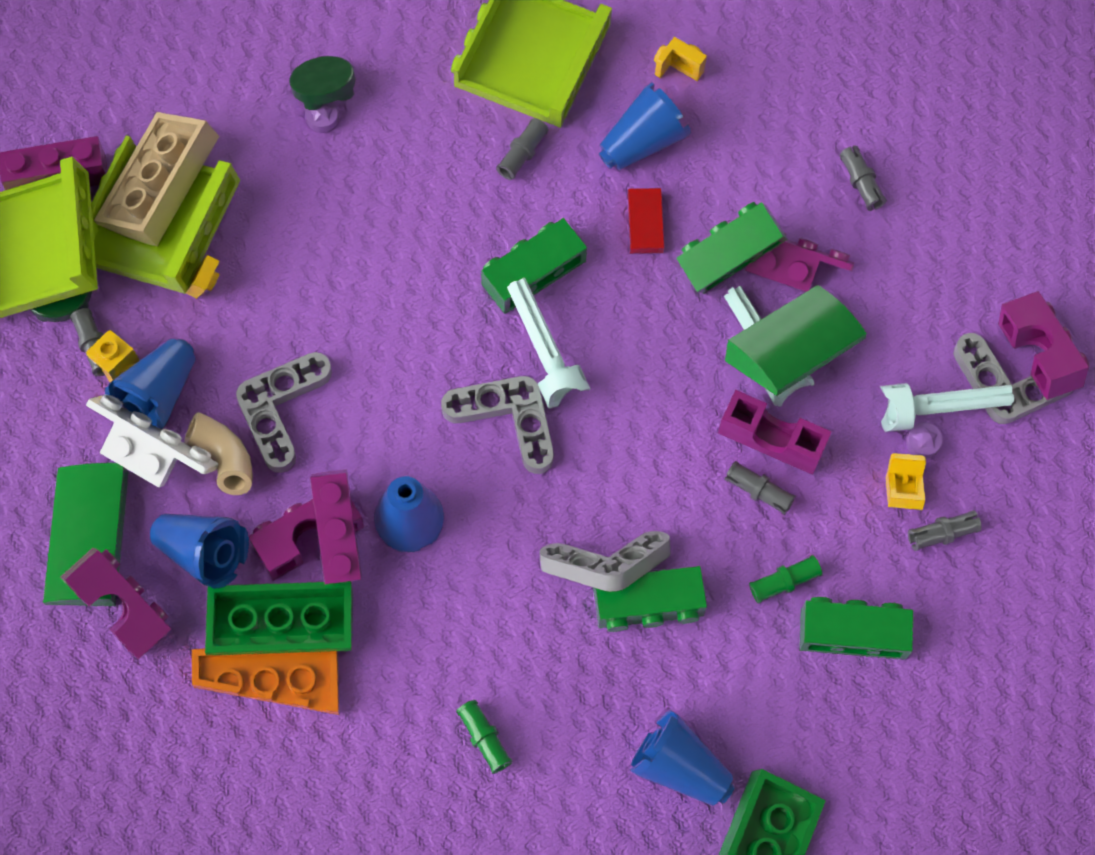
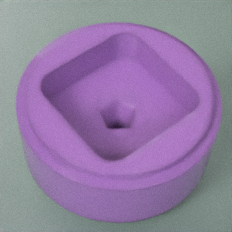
M334 102L323 104L317 110H305L307 124L316 132H328L338 123V109Z
M925 422L916 424L906 438V445L912 455H923L926 459L936 455L943 442L940 430L933 424Z

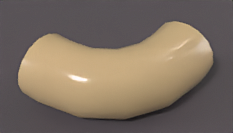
M197 412L188 426L184 443L188 446H197L208 451L211 454V459L219 464L217 467V485L221 491L230 495L247 493L252 486L253 473L250 455L242 441L226 425Z

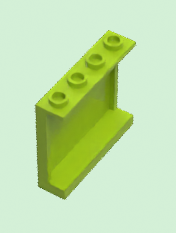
M489 0L488 4L483 3L477 15L478 23L475 29L470 28L465 37V49L462 55L457 54L453 60L451 72L454 73V87L561 128L611 25L612 8L600 3L595 13L564 0Z
M126 135L121 146L116 149L113 161L107 173L101 178L99 189L91 202L96 268L186 294L241 180L231 163L219 160L215 168L203 165L158 246L125 237L98 225L94 219L137 147L132 138Z
M73 157L60 160V174L0 192V318L98 289L89 172Z

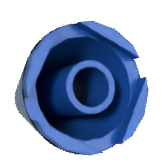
M653 82L644 87L599 144L602 151L598 155L609 169H612L614 166L618 170L624 169L685 139L691 134L689 125L683 128L679 122L684 117L680 110L661 88L654 92L655 84Z
M182 339L167 340L111 381L105 388V394L119 399L123 403L122 407L130 412H140L148 416L152 420V425L161 430L164 429L196 361L193 347Z
M402 476L392 481L375 508L374 524L377 533L387 546L399 552H416L437 540L443 528L444 512L439 499L413 477Z
M166 513L160 515L153 522L150 529V539L156 548L200 583L214 589L225 587L234 581L238 576L234 571L239 563L245 564L250 544L246 528L240 526L239 521L229 517Z
M672 710L667 711L656 723L662 728L656 729L653 734L648 733L631 762L633 767L630 771L639 777L711 806L716 805L718 802L724 804L735 789V785L732 784L733 775L677 713Z

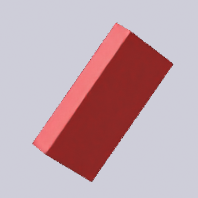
M661 188L628 189L630 254L663 253L664 235Z

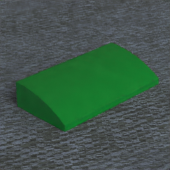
M817 285L728 339L725 362L778 396L866 339L867 333L854 315L837 298Z
M92 463L58 468L43 598L44 605L88 606L60 576L92 548L99 550L101 553L107 549L120 563L129 475L128 470L120 464ZM103 595L91 606H116L117 595Z
M351 581L332 584L308 582L226 585L225 587L215 589L208 586L206 656L352 651L353 588Z
M763 769L752 771L719 855H805L826 800Z

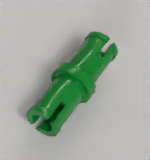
M811 555L809 558L791 566L785 567L782 565L777 567V572L750 582L749 587L755 601L759 604L784 591L789 594L795 591L796 586L818 576L821 577L823 573L818 560L814 555Z
M471 700L460 706L456 713L460 716L472 736L470 739L471 744L474 748H479L492 774L501 772L510 766L513 761L509 758L497 737L499 732L494 725L490 726L477 700Z

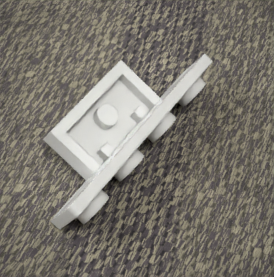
M107 394L89 398L86 406L114 422L100 453L159 488L165 485L177 459L202 474H208L217 469L219 464L211 459V454L208 451L197 446L190 447L181 442L182 438L180 435L171 430H161L152 425V420L140 412L132 413L123 408V403L119 399Z

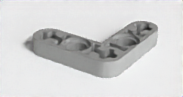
M974 333L964 334L959 338L954 347L953 354L955 360L973 389L1004 385L1012 386L1014 402H1012L1009 414L1006 410L1000 411L997 407L985 408L990 418L998 424L1014 422L1073 392L1071 391L1046 400L1043 395L1041 400L1033 401L1025 394L1026 387H1038L1032 376L1012 385L986 341L981 336ZM966 344L969 348L975 347L977 349L974 356L971 352L965 354L963 350ZM977 361L979 365L974 369L973 366ZM982 371L991 372L996 378V384L993 386L982 384L978 378L979 373Z
M309 353L246 380L237 389L236 396L242 413L266 465L274 472H287L294 466L296 461L294 447L275 406L328 383L332 370L329 359L322 353ZM316 364L318 367H322V374L316 376L314 372H310V366ZM299 369L305 381L301 384L299 381L298 374L296 372ZM281 376H289L294 380V384L289 390L281 391L275 387L276 380ZM269 383L271 393L273 394L271 397L268 396L264 384ZM249 391L259 394L256 403H252L250 399H247ZM265 418H270L276 423L275 429L268 434H262L256 429L258 422ZM277 440L282 453H286L283 462H279L277 458H274L275 453L271 442Z
M527 376L514 377L456 388L444 394L441 400L442 414L446 420L452 423H465L512 414L524 467L534 474L545 473L551 468L553 464V447L540 389L533 378ZM525 387L527 392H531L529 393V399L522 400L521 395H517L519 394V388ZM509 389L510 404H505L504 390ZM493 392L499 396L500 402L495 407H486L481 403L480 399L485 393ZM470 396H475L477 410L472 411ZM453 400H459L460 405H463L461 412L455 413L453 408H449L452 406ZM528 417L536 418L541 424L540 429L534 433H528L522 429V421ZM538 441L540 454L547 455L543 457V463L537 464L535 459H529L533 457L532 442Z
M660 531L646 532L610 557L566 544H549L540 549L541 569L548 574L603 591L623 590L670 556V536Z

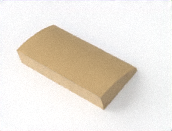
M156 112L94 221L98 225L125 237L158 246L217 142L219 135L205 120Z

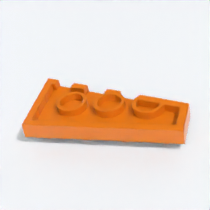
M205 648L192 649V686L213 692L339 715L338 651L206 656Z

